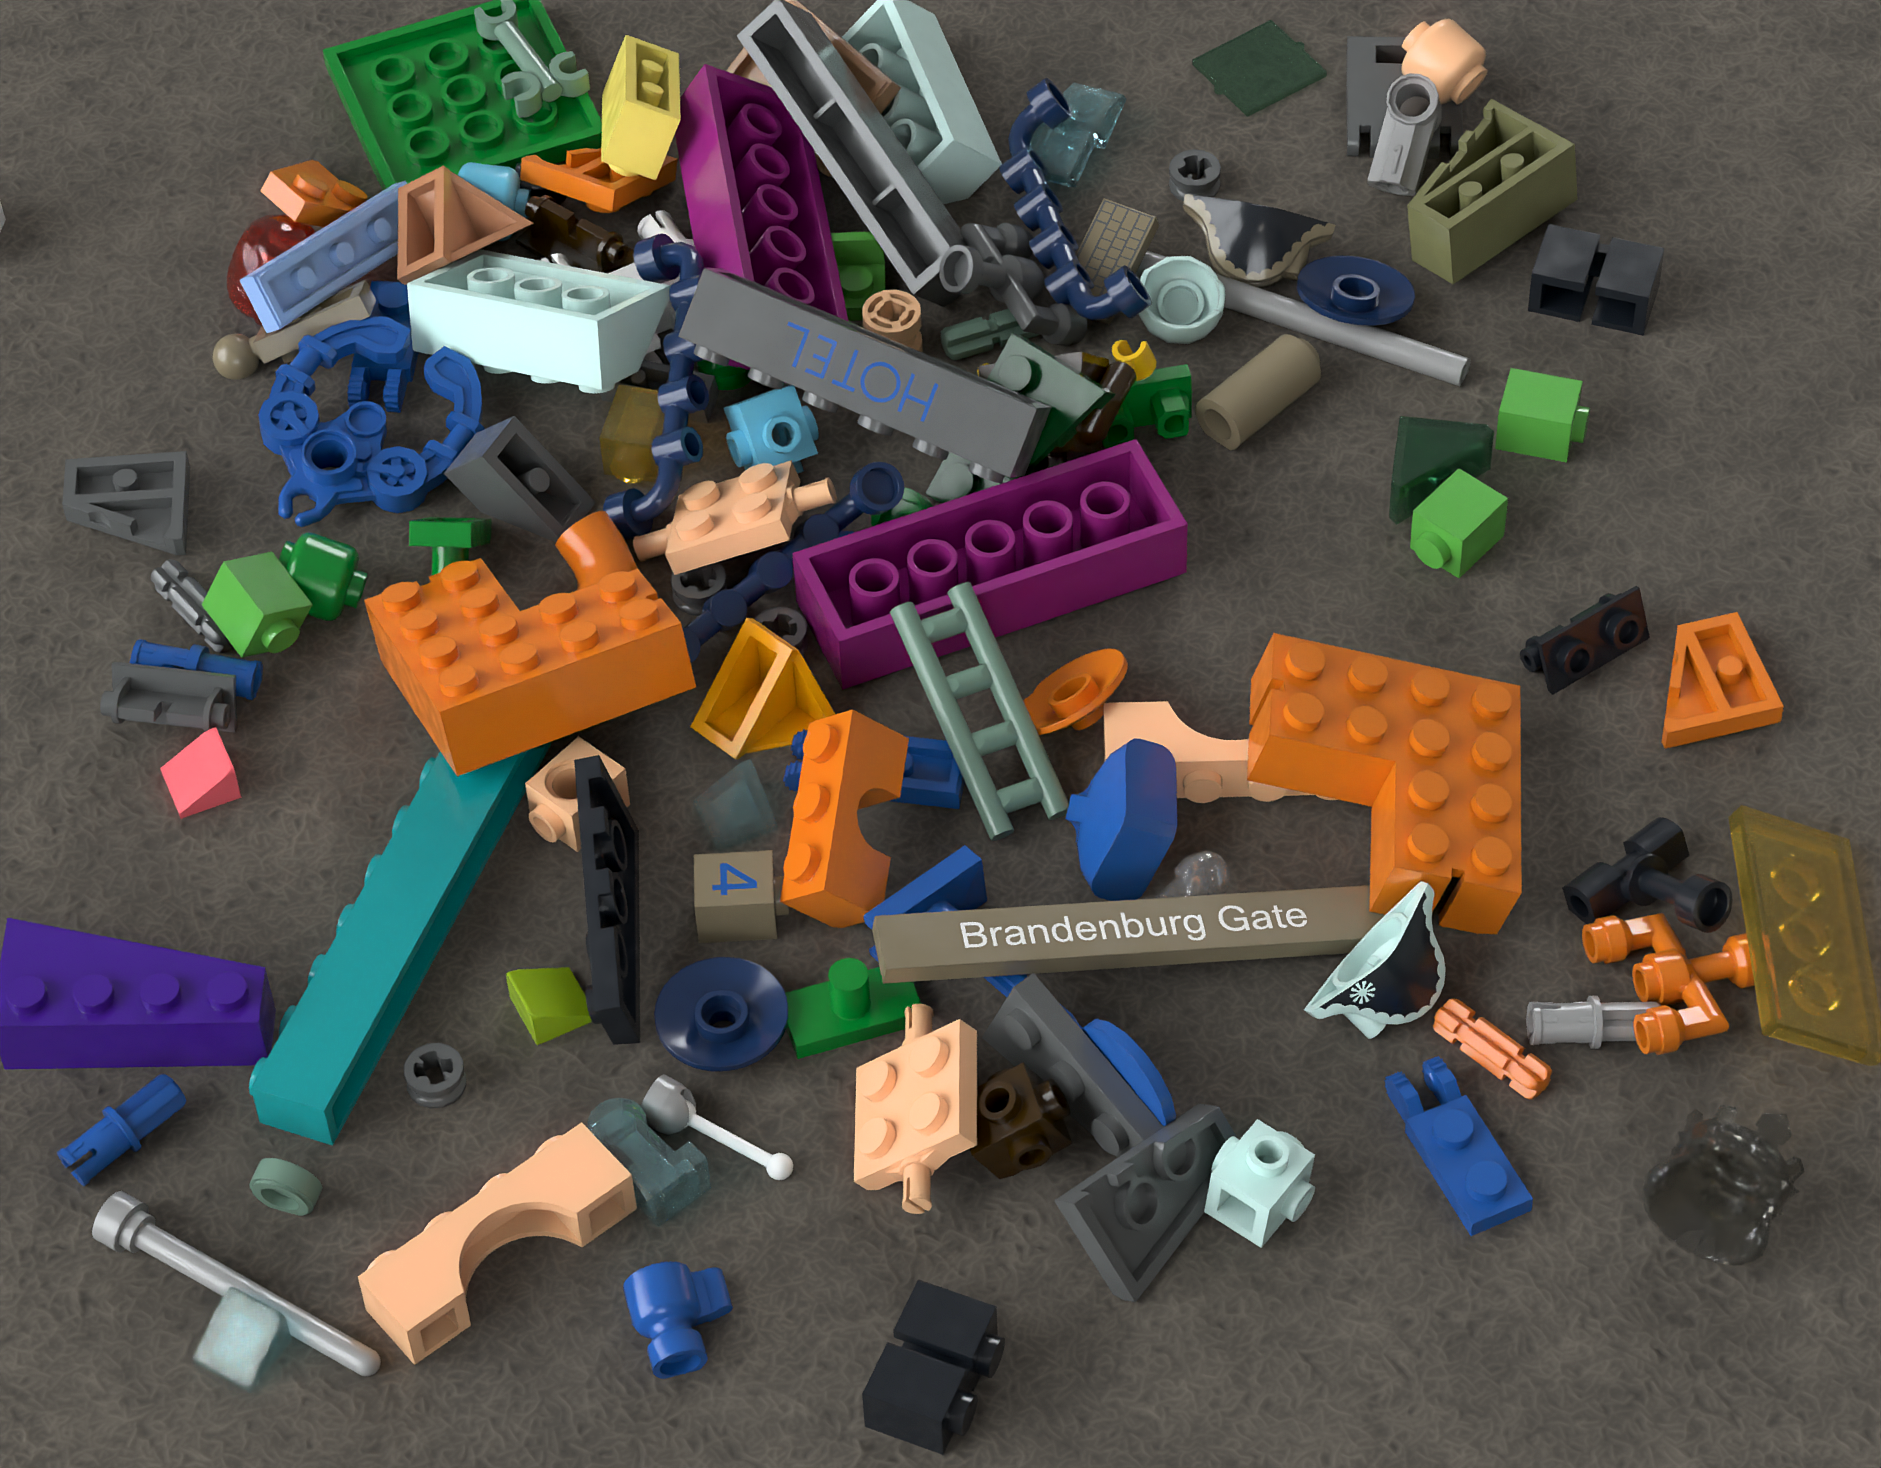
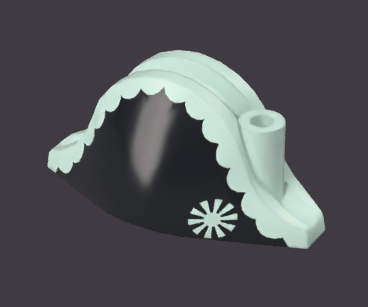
M1420 881L1373 926L1337 966L1305 1007L1304 1011L1317 1019L1344 1014L1368 1039L1377 1036L1386 1024L1398 1025L1408 1023L1423 1016L1430 1010L1441 994L1446 972L1444 956L1433 933L1432 907L1434 890L1428 883Z

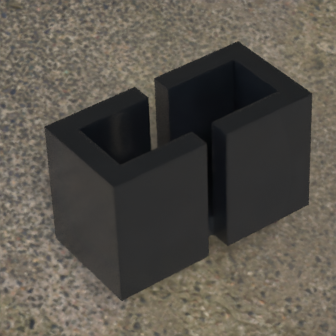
M1548 224L1531 275L1528 311L1580 322L1594 277H1599L1595 290V295H1598L1599 299L1591 325L1644 336L1660 285L1665 248L1613 237L1610 245L1601 244L1599 234Z
M918 1279L893 1330L894 1338L902 1340L904 1343L901 1347L887 1342L862 1393L864 1423L866 1428L944 1455L954 1433L961 1436L967 1433L973 1421L978 1402V1396L972 1394L971 1391H974L981 1375L992 1378L1003 1355L1005 1338L998 1336L997 1306Z

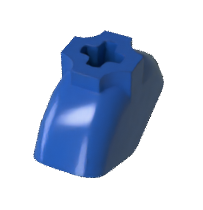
M1137 738L1130 740L1109 755L1084 792L1071 794L1065 819L1075 827L1080 869L1095 896L1109 901L1139 899L1146 891L1174 840L1177 829L1176 763L1172 753L1163 745Z

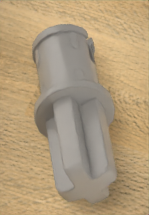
M1588 996L1586 1002H1529L1526 1016L1527 1036L1530 1039V1045L1575 1042L1589 1043L1590 1049H1599L1602 1041H1636L1633 1026L1635 1015L1646 1013L1647 1009L1661 1006V1004L1657 1002L1601 1003L1598 996Z

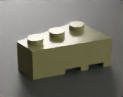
M1493 99L1483 108L1484 118L1474 131L1466 130L1458 140L1459 150L1450 162H1441L1407 205L1412 261L1451 284H1455L1578 200L1575 144Z

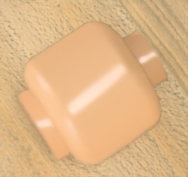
M1451 19L1440 20L1431 26L1425 21L1421 22L1409 33L1402 44V48L1407 52L1401 67L1402 74L1413 73L1428 77L1436 86L1441 105L1450 101H1454L1457 105L1462 103L1478 88L1487 75L1488 70L1483 67L1486 58L1485 49Z

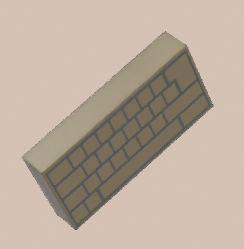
M1105 198L1103 199L1076 253L1079 263L1087 271L1094 284V288L1091 289L1093 296H1101L1108 292L1104 285V279L1122 266H1127L1136 274L1159 227L1155 216ZM1115 315L1108 319L1097 321L1110 325Z

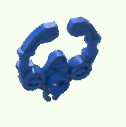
M370 316L361 321L349 320L333 325L314 336H304L298 343L299 353L289 365L282 364L275 372L276 380L272 386L270 396L263 402L258 414L263 444L274 454L283 456L291 476L278 497L279 515L284 519L291 518L294 513L293 499L300 495L309 496L310 499L316 502L314 509L299 513L295 517V523L300 527H306L321 521L338 504L373 501L382 510L393 513L412 511L422 504L427 493L448 478L444 474L473 436L485 429L481 424L483 415L481 384L470 359L443 346L429 357L424 365V378L432 391L454 402V411H451L446 418V427L450 430V433L442 444L435 440H429L420 454L413 449L400 446L382 450L384 439L387 435L386 414L383 408L374 402L362 401L352 405L347 412L334 420L320 422L316 403L309 398L316 390L315 381L311 376L320 365L327 369L333 368L339 359L354 353H358L378 364H397L404 359L412 340L411 328L387 316ZM326 467H339L335 470H323Z

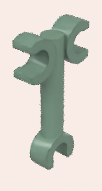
M500 0L502 15L498 17L486 15L481 7L474 9L476 28L479 35L488 40H499L521 69L520 72L510 73L501 79L503 96L506 100L514 98L516 114L519 118L529 117L538 112L543 104L542 99L546 102H551L560 95L578 97L590 90L588 71L586 69L577 71L576 58L573 51L556 55L551 59L549 69L518 29L516 4L513 0Z

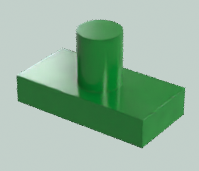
M427 517L409 521V546L432 547V576L440 573L444 567L451 563L469 561V548L490 543L492 518Z
M844 958L836 961L830 967L828 973L829 981L785 993L789 1014L786 1029L796 1057L800 1059L904 1030L906 1020L905 1009L907 1007L912 1009L913 1004H921L913 982L883 984L880 967L868 970L862 961L855 958Z

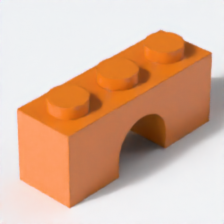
M853 709L809 723L803 744L804 756L798 793L793 805L794 817L788 854L783 867L784 879L780 897L781 903L831 927L845 928L864 923V914L885 900L891 857L875 850L866 842L858 825L857 810L900 798L909 738Z

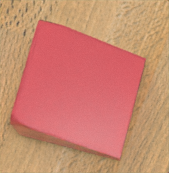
M216 727L201 734L160 768L181 819L242 798L234 767Z

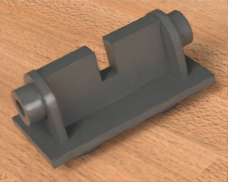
M123 662L112 663L113 691H104L100 709L103 716H111L113 723L122 724L125 720L200 728L204 729V732L214 727L218 731H236V675Z

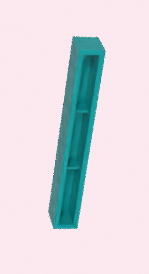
M551 742L460 776H456L441 751L437 758L431 757L428 759L421 773L419 790L410 806L404 805L398 811L393 824L392 838L383 854H376L371 859L366 871L364 887L354 904H347L338 920L334 941L326 955L320 954L314 960L308 976V987L298 1005H291L286 1010L280 1023L279 1038L268 1058L262 1057L259 1059L252 1071L249 1093L253 1096L260 1123L333 1146L526 792L525 783L535 775L551 746Z

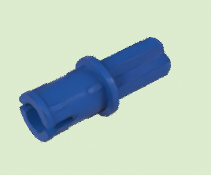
M160 1074L116 1109L110 1106L103 1109L104 1118L67 1147L57 1151V1155L65 1168H67L87 1152H91V1158L71 1172L77 1181L85 1187L93 1177L129 1149L135 1153L141 1149L139 1141L185 1106L186 1098L181 1088L172 1078L166 1074Z

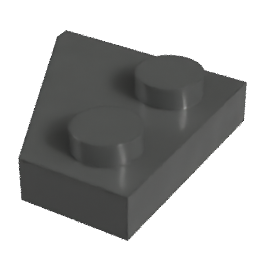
M187 451L66 459L62 501L66 520L167 553L186 555L190 464Z

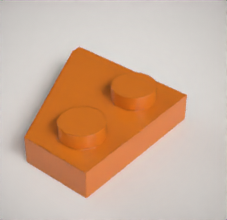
M601 148L568 150L566 164L555 165L542 160L537 155H530L521 159L520 180L586 202V206L590 210L600 213H613L619 211L621 207L641 197L649 196L653 191L675 181L678 159L666 155L657 179L653 180L642 175L625 177L616 173L607 163L601 161Z
M315 160L271 171L261 189V192L293 221L323 228L366 202L368 198L361 189L351 183L339 180Z
M1738 612L1678 625L1661 741L1665 749L1781 722L1784 706Z

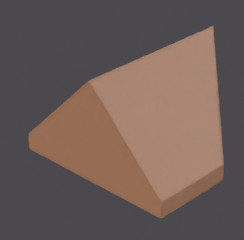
M443 165L398 188L397 280L407 285V283L475 253L533 224V222L451 172Z

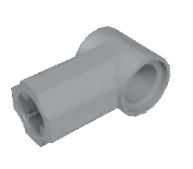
M1409 73L1397 78L1387 92L1386 103L1388 107L1367 180L1368 185L1402 196H1415L1418 192L1434 132L1442 121V107L1435 84L1426 76ZM1422 97L1427 99L1430 104L1421 115L1410 117L1400 112L1402 104L1409 98Z

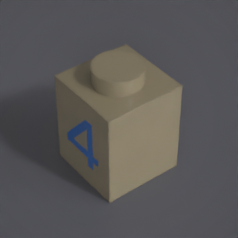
M772 850L694 854V906L699 943L777 939V916L789 915V906L780 902L784 876H775Z

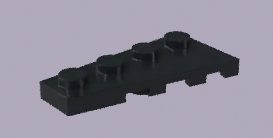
M596 755L574 760L588 926L586 948L591 964L592 984L586 987V1003L592 1022L594 1024H602L613 1045L640 1043L639 830L601 757Z

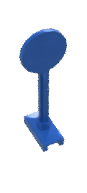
M964 845L864 914L865 924L872 929L874 917L878 915L977 909L987 901L982 859ZM874 945L872 948L869 949L870 955L879 963L876 947ZM1022 974L983 978L1005 997H1008L1013 987L1028 976ZM1064 1008L1159 1122L1166 1126L1175 1120L1176 1112L1172 1097L1164 1080L1149 1057L1127 1033L1108 1021L1094 1019L1085 1027H1082L1073 1014Z

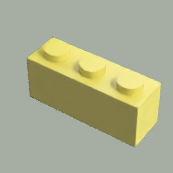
M625 35L602 93L601 161L607 163L613 171L622 176L642 175L656 180L681 120L679 53Z

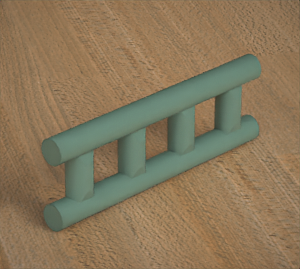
M970 582L956 585L947 592L954 607L952 610L921 620L914 603L906 602L894 607L890 614L990 840L996 841L1014 832L1008 813L1041 802L1048 819L1054 820L1067 814L1069 801ZM965 632L979 665L946 676L931 643ZM990 688L1005 722L971 733L957 699ZM1015 745L1030 779L996 790L982 756Z

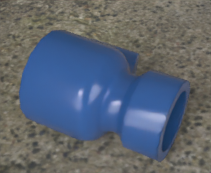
M661 1262L637 1270L626 1279L623 1285L633 1327L641 1336L652 1340L648 1345L647 1352L653 1374L658 1378L666 1379L700 1370L706 1364L708 1357L702 1335L692 1329V1327L708 1321L711 1322L731 1312L733 1308L723 1271L720 1268L712 1267L702 1271L691 1272L686 1264L680 1262Z

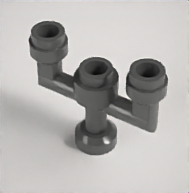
M967 223L961 227V236L967 246L954 245L950 247L943 255L940 263V281L947 291L969 294L978 285L989 287L992 296L996 300L1005 302L1024 332L1041 334L1047 342L1061 346L1077 344L1084 338L1087 331V319L1078 315L1071 305L1054 303L1046 308L1033 304L1032 301L1043 290L1044 276L1036 263L1030 259L1033 251L1030 248L1029 241L1033 239V236L1028 230L1010 223H1001L996 228L975 223Z

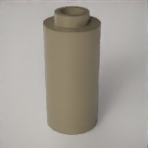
M1288 334L1278 337L1198 401L1195 408L1196 417L1204 433L1229 450L1238 448L1319 382L1321 369L1320 358L1316 349L1302 338Z

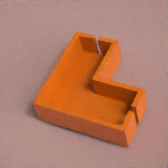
M481 558L473 561L451 563L444 567L440 573L429 576L430 583L420 586L417 581L400 582L387 587L382 594L364 600L380 659L456 776L696 688L682 624L663 599H658L657 592L638 568L629 572L620 571L608 574L601 578L598 583L571 593L550 595L544 598L539 605L522 611L517 608Z
M1273 633L1251 678L1249 724L1253 725L1249 733L1247 781L1371 806L1369 912L1386 915L1420 881L1428 883L1434 890L1433 912L1452 877H1457L1460 879L1439 914V926L1476 934H1498L1522 893L1520 686Z

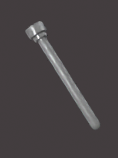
M118 1191L110 1196L99 1210L93 1224L92 1235L100 1243L118 1253L124 1252L125 1249L132 1253H136L139 1250L148 1253L361 1376H371L379 1370L381 1359L375 1350L155 1226V1218L149 1214L148 1206L124 1191Z

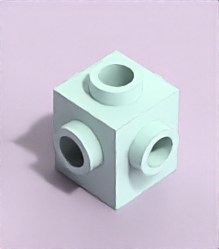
M1257 1119L1240 1140L1235 1136L1230 1137L1217 1153L1211 1168L1212 1173L1204 1212L1262 1248L1286 1218L1295 1222L1308 1207L1315 1192V1186L1309 1183L1315 1154L1305 1149L1294 1136L1286 1132L1276 1131Z

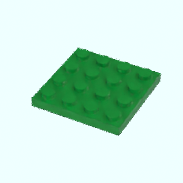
M492 0L323 49L327 71L382 190L405 180L408 184L443 165L458 175L462 166L470 162L513 168L515 171L517 163H521L523 157L537 155L542 160L553 164L566 161L568 150L601 148L602 120L588 92L578 97L560 95L551 102H546L542 99L543 104L538 112L529 117H518L514 98L506 100L503 96L501 79L510 73L520 72L521 69L499 40H488L481 37L476 28L474 9L481 7L485 14L490 17L501 16L500 0ZM513 0L516 4L518 29L549 69L551 59L567 51L541 0Z

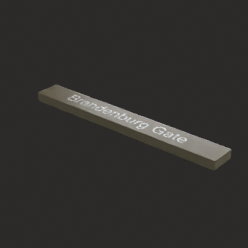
M1370 885L878 915L874 917L872 933L884 984L1350 953L1385 915L1369 912Z

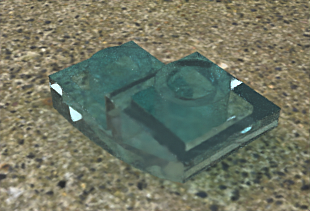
M1073 83L1063 92L1072 109L1073 116L1055 129H1051L1043 122L1037 128L1031 140L1034 151L1041 158L1048 171V174L1044 176L1046 181L1076 188L1093 148L1105 149L1126 102L1123 94Z

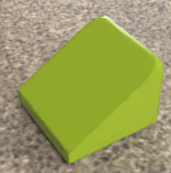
M569 967L517 969L506 973L510 999L536 1045H540L592 1022L587 1008L586 995Z

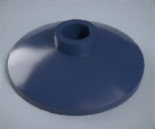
M1342 255L1314 260L1302 268L1297 280L1298 294L1311 309L1333 320L1349 324L1370 326L1395 322L1405 317L1412 310L1415 300L1414 287L1402 273L1384 263L1363 257Z
M734 957L704 959L678 971L660 991L654 1012L658 1037L672 1056L691 1067L718 1072L747 1067L768 1055L783 1037L789 1015L786 994L779 981L762 966ZM722 1020L733 1023V1025L725 1028L712 1027L713 1024Z

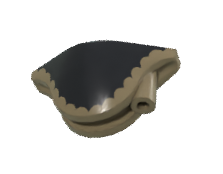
M1190 194L1184 195L1183 209L1200 227L1206 239L1209 260L1216 273L1258 288L1269 287L1278 283L1283 278L1298 280L1300 271L1307 264L1309 249L1331 240L1336 226L1335 224L1290 211L1254 203Z

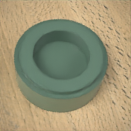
M277 1158L262 1159L249 1184L253 1195L263 1204L270 1208L298 1216L310 1214L313 1211L323 1189L321 1182L312 1173L294 1163Z

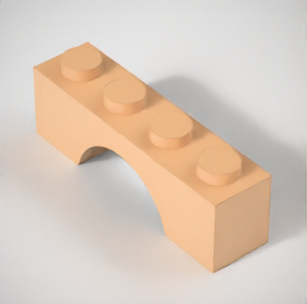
M1168 701L1104 703V762L1111 753L1134 738L1163 745L1172 753L1175 759L1177 798H1187L1196 803H1208L1219 797H1252L1258 801L1270 802L1278 800L1283 796L1314 795L1247 781L1249 739L1223 740L1198 733L1177 717ZM1316 795L1317 797L1324 800H1338Z
M582 1122L564 1135L551 1137L538 1148L535 1155L509 1173H501L491 1178L477 1195L454 1211H447L436 1216L428 1223L422 1233L397 1250H390L379 1255L369 1265L368 1269L358 1276L366 1311L414 1365L471 1326L466 1303L468 1284L478 1265L491 1252L508 1242L532 1236L556 1237L584 1247L637 1209L632 1174Z

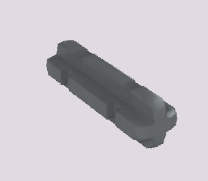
M166 560L161 567L154 568L151 573V581L155 584V590L166 601H172V607L199 635L203 634L205 636L204 640L215 652L224 653L229 651L232 647L231 643L201 605L208 593L195 578L188 577L189 572L176 560Z

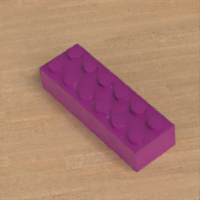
M704 64L680 97L681 120L675 132L694 247L703 258L704 268H723L848 321L814 148L772 87ZM732 359L728 363V365L747 370L751 368Z
M1137 439L794 552L792 555L796 602L843 690L913 666L890 614V611L900 604L913 602L922 620L954 609L947 592L956 585L970 582L996 638L1187 573L1188 524ZM965 632L931 643L937 657L971 646Z

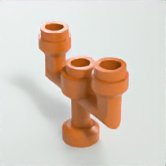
M1664 913L1625 921L1612 915L1598 918L1594 923L1584 925L1582 929L1583 946L1591 963L1604 961L1605 964L1623 961L1631 951L1647 947H1653L1656 952L1645 955L1643 962L1634 964L1632 971L1634 988L1641 1002H1657L1661 1004V1006L1649 1008L1646 1010V1013L1637 1014L1634 1017L1635 1038L1640 1050L1644 1054L1655 1052L1657 1055L1675 1052L1684 1041L1720 1034L1729 1029L1727 1019L1705 983L1728 978L1733 984L1742 989L1759 985L1762 982V957L1755 939L1749 933L1728 937L1722 952L1688 959L1686 950ZM1685 1001L1688 1008L1676 1011L1667 1005Z

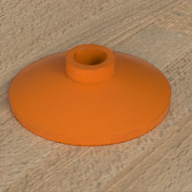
M1101 649L1090 652L1070 661L1041 681L1034 692L1023 700L1038 734L1043 735L1059 731L1069 726H1072L1074 730H1083L1096 723L1104 715L1103 704L1114 693L1127 672L1128 662L1122 652L1117 649Z

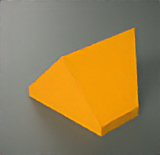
M746 618L690 727L735 760H739L746 753L792 745L794 734H797V731L808 730L810 722L836 714L800 651L755 619Z

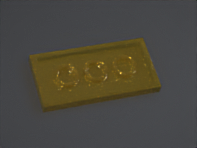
M1741 805L1728 819L1762 1035L1867 1066L1879 1064L1881 1062V1014L1850 839Z

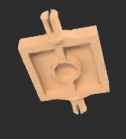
M792 460L774 466L769 463L758 464L745 470L739 477L719 483L703 481L689 487L683 494L678 496L673 521L667 524L664 529L641 536H634V550L641 562L665 554L674 575L789 541L792 525L797 518L802 516L804 511L836 503V491L831 479L828 477L824 480L799 487L800 478Z
M913 1004L912 1009L907 1007L904 1012L906 1017L905 1040L902 1046L856 1068L854 1182L866 1190H880L897 1181H903L902 1208L908 1213L922 1214L924 1209L929 1211L932 1207L931 1176L934 1170H937L950 1157L977 1146V1030L961 1019H958L932 1032L933 1009L926 1004Z

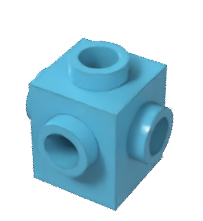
M785 386L781 390L774 389L724 407L732 431L726 435L727 445L731 457L738 467L744 466L745 470L752 466L762 463H769L774 466L792 460L796 472L800 473L804 471L800 460L818 454L814 443L819 438L816 420L808 406H801L795 386Z

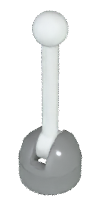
M665 1074L656 1079L641 1104V1109L646 1115L648 1127L656 1132L670 1135L690 1126L765 1166L769 1176L775 1180H784L793 1171V1162L788 1155L784 1153L772 1155L697 1115L696 1102L692 1092L682 1083Z

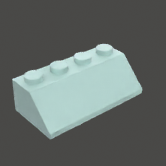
M877 0L842 38L901 87L881 115L941 202L947 204L968 199L989 179L1002 163L935 14L909 0Z
M479 250L407 283L412 348L414 351L433 355L443 346H446L468 357L471 363L483 365L486 372L495 374L510 372L531 375V380L537 383L566 382L579 385V390L585 393L608 392L614 389L615 383L639 371L670 299V285L487 250Z

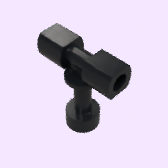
M1663 817L1654 819L1623 842L1626 856L1611 866L1604 862H1597L1562 887L1568 909L1585 924L1594 923L1598 918L1610 916L1629 900L1640 906H1648L1659 899L1675 906V914L1681 923L1699 931L1711 933L1718 930L1726 922L1733 903L1730 888L1721 881L1703 874L1693 875L1686 881L1668 875V871L1690 855L1683 830L1673 821Z

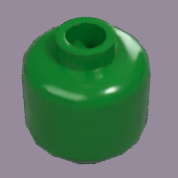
M309 532L302 534L296 543L285 542L279 561L313 604L307 615L325 621H333L341 615L345 605L357 609L366 585L368 573L357 570L359 555L354 547Z

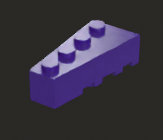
M7 918L0 960V1058L4 1069L256 1065L262 1057L268 1058L271 1053L276 1008L265 967Z

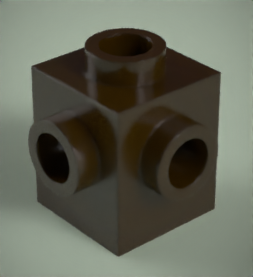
M1022 1062L1013 1068L996 1072L986 1083L978 1086L977 1146L970 1148L971 1155L996 1177L1003 1179L1014 1176L1023 1170L1037 1168L1046 1163L1051 1155L1071 1145L1072 1141L1063 1119L1070 1115V1108L1058 1084L1051 1078L1043 1081Z

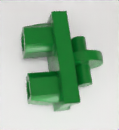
M1188 364L1155 369L1149 377L1135 381L1123 401L1106 438L1102 441L1103 446L1107 449L1134 439V427L1155 424L1158 435L1163 436L1165 439L1186 436L1189 432V418H1192V379Z

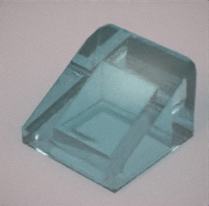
M230 1287L221 1298L194 1354L193 1360L196 1364L251 1393L292 1341L287 1320L279 1311L234 1287Z

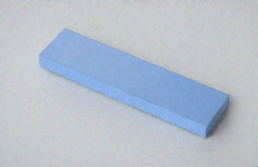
M406 180L391 185L240 279L266 333L280 330L398 254V188L406 185Z

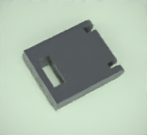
M1347 36V156H1358L1361 145L1359 133H1370V158H1374L1388 107L1386 103L1387 92L1391 84L1397 78L1403 76L1401 67L1407 52L1402 48V44L1406 37ZM1412 97L1402 104L1400 112L1406 116L1416 117L1427 110L1430 102L1422 97ZM1450 101L1441 105L1442 121L1434 132L1427 159H1439L1440 134H1449L1450 158H1453L1458 152V140L1463 135L1462 103L1457 105L1454 101Z

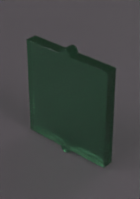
M1272 20L1192 59V65L1214 85V92L1219 95L1224 94L1247 117L1327 76V71L1304 51V43L1292 40Z

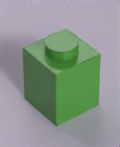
M1511 368L1499 409L1495 449L1567 462L1572 441L1584 443L1589 422L1590 407L1580 406L1583 381Z
M1458 468L1413 510L1410 549L1414 550L1418 558L1427 566L1434 569L1443 568L1457 578H1460L1504 536L1508 498Z
M267 552L224 561L201 605L240 657L243 658L265 652L278 653L290 647L299 637V629L313 604L275 554Z

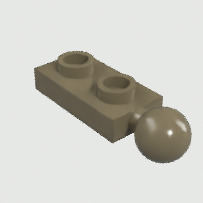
M364 280L337 292L280 330L266 333L264 327L261 326L258 334L251 338L238 333L226 335L216 343L213 349L212 360L214 367L223 377L237 380L253 374L259 366L260 359L264 364L278 357H281L284 363L291 362L299 353L298 343L304 336H314L333 325L349 320L361 321L370 317L376 303V298L367 281Z

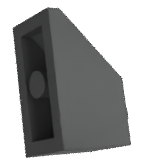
M515 416L477 432L444 473L480 512L553 542H557L558 538L569 527L584 518L596 503Z

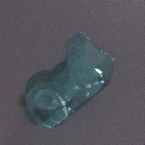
M626 1098L608 1099L598 1104L591 1111L587 1121L588 1129L632 1174L636 1206L657 1227H660L711 1189L707 1157L690 1141L674 1151L647 1125L646 1113L641 1105L635 1101Z

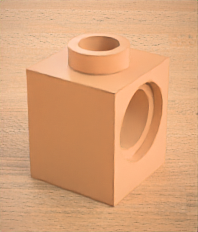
M579 736L525 783L530 810L529 821L533 828L545 840L554 843L559 839L576 852L581 850L574 760L599 755L626 807L630 805L626 769Z

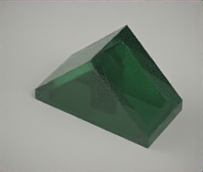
M1400 416L1391 480L1389 518L1397 525L1412 516L1413 510L1458 468L1474 478L1490 470L1494 431L1487 424Z

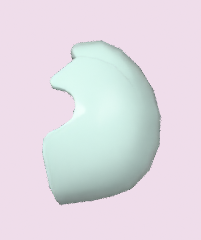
M1191 256L1166 257L1143 271L1140 281L1146 288L1152 305L1138 315L1149 333L1167 343L1190 344L1205 338L1216 327L1223 314L1225 287L1210 266Z

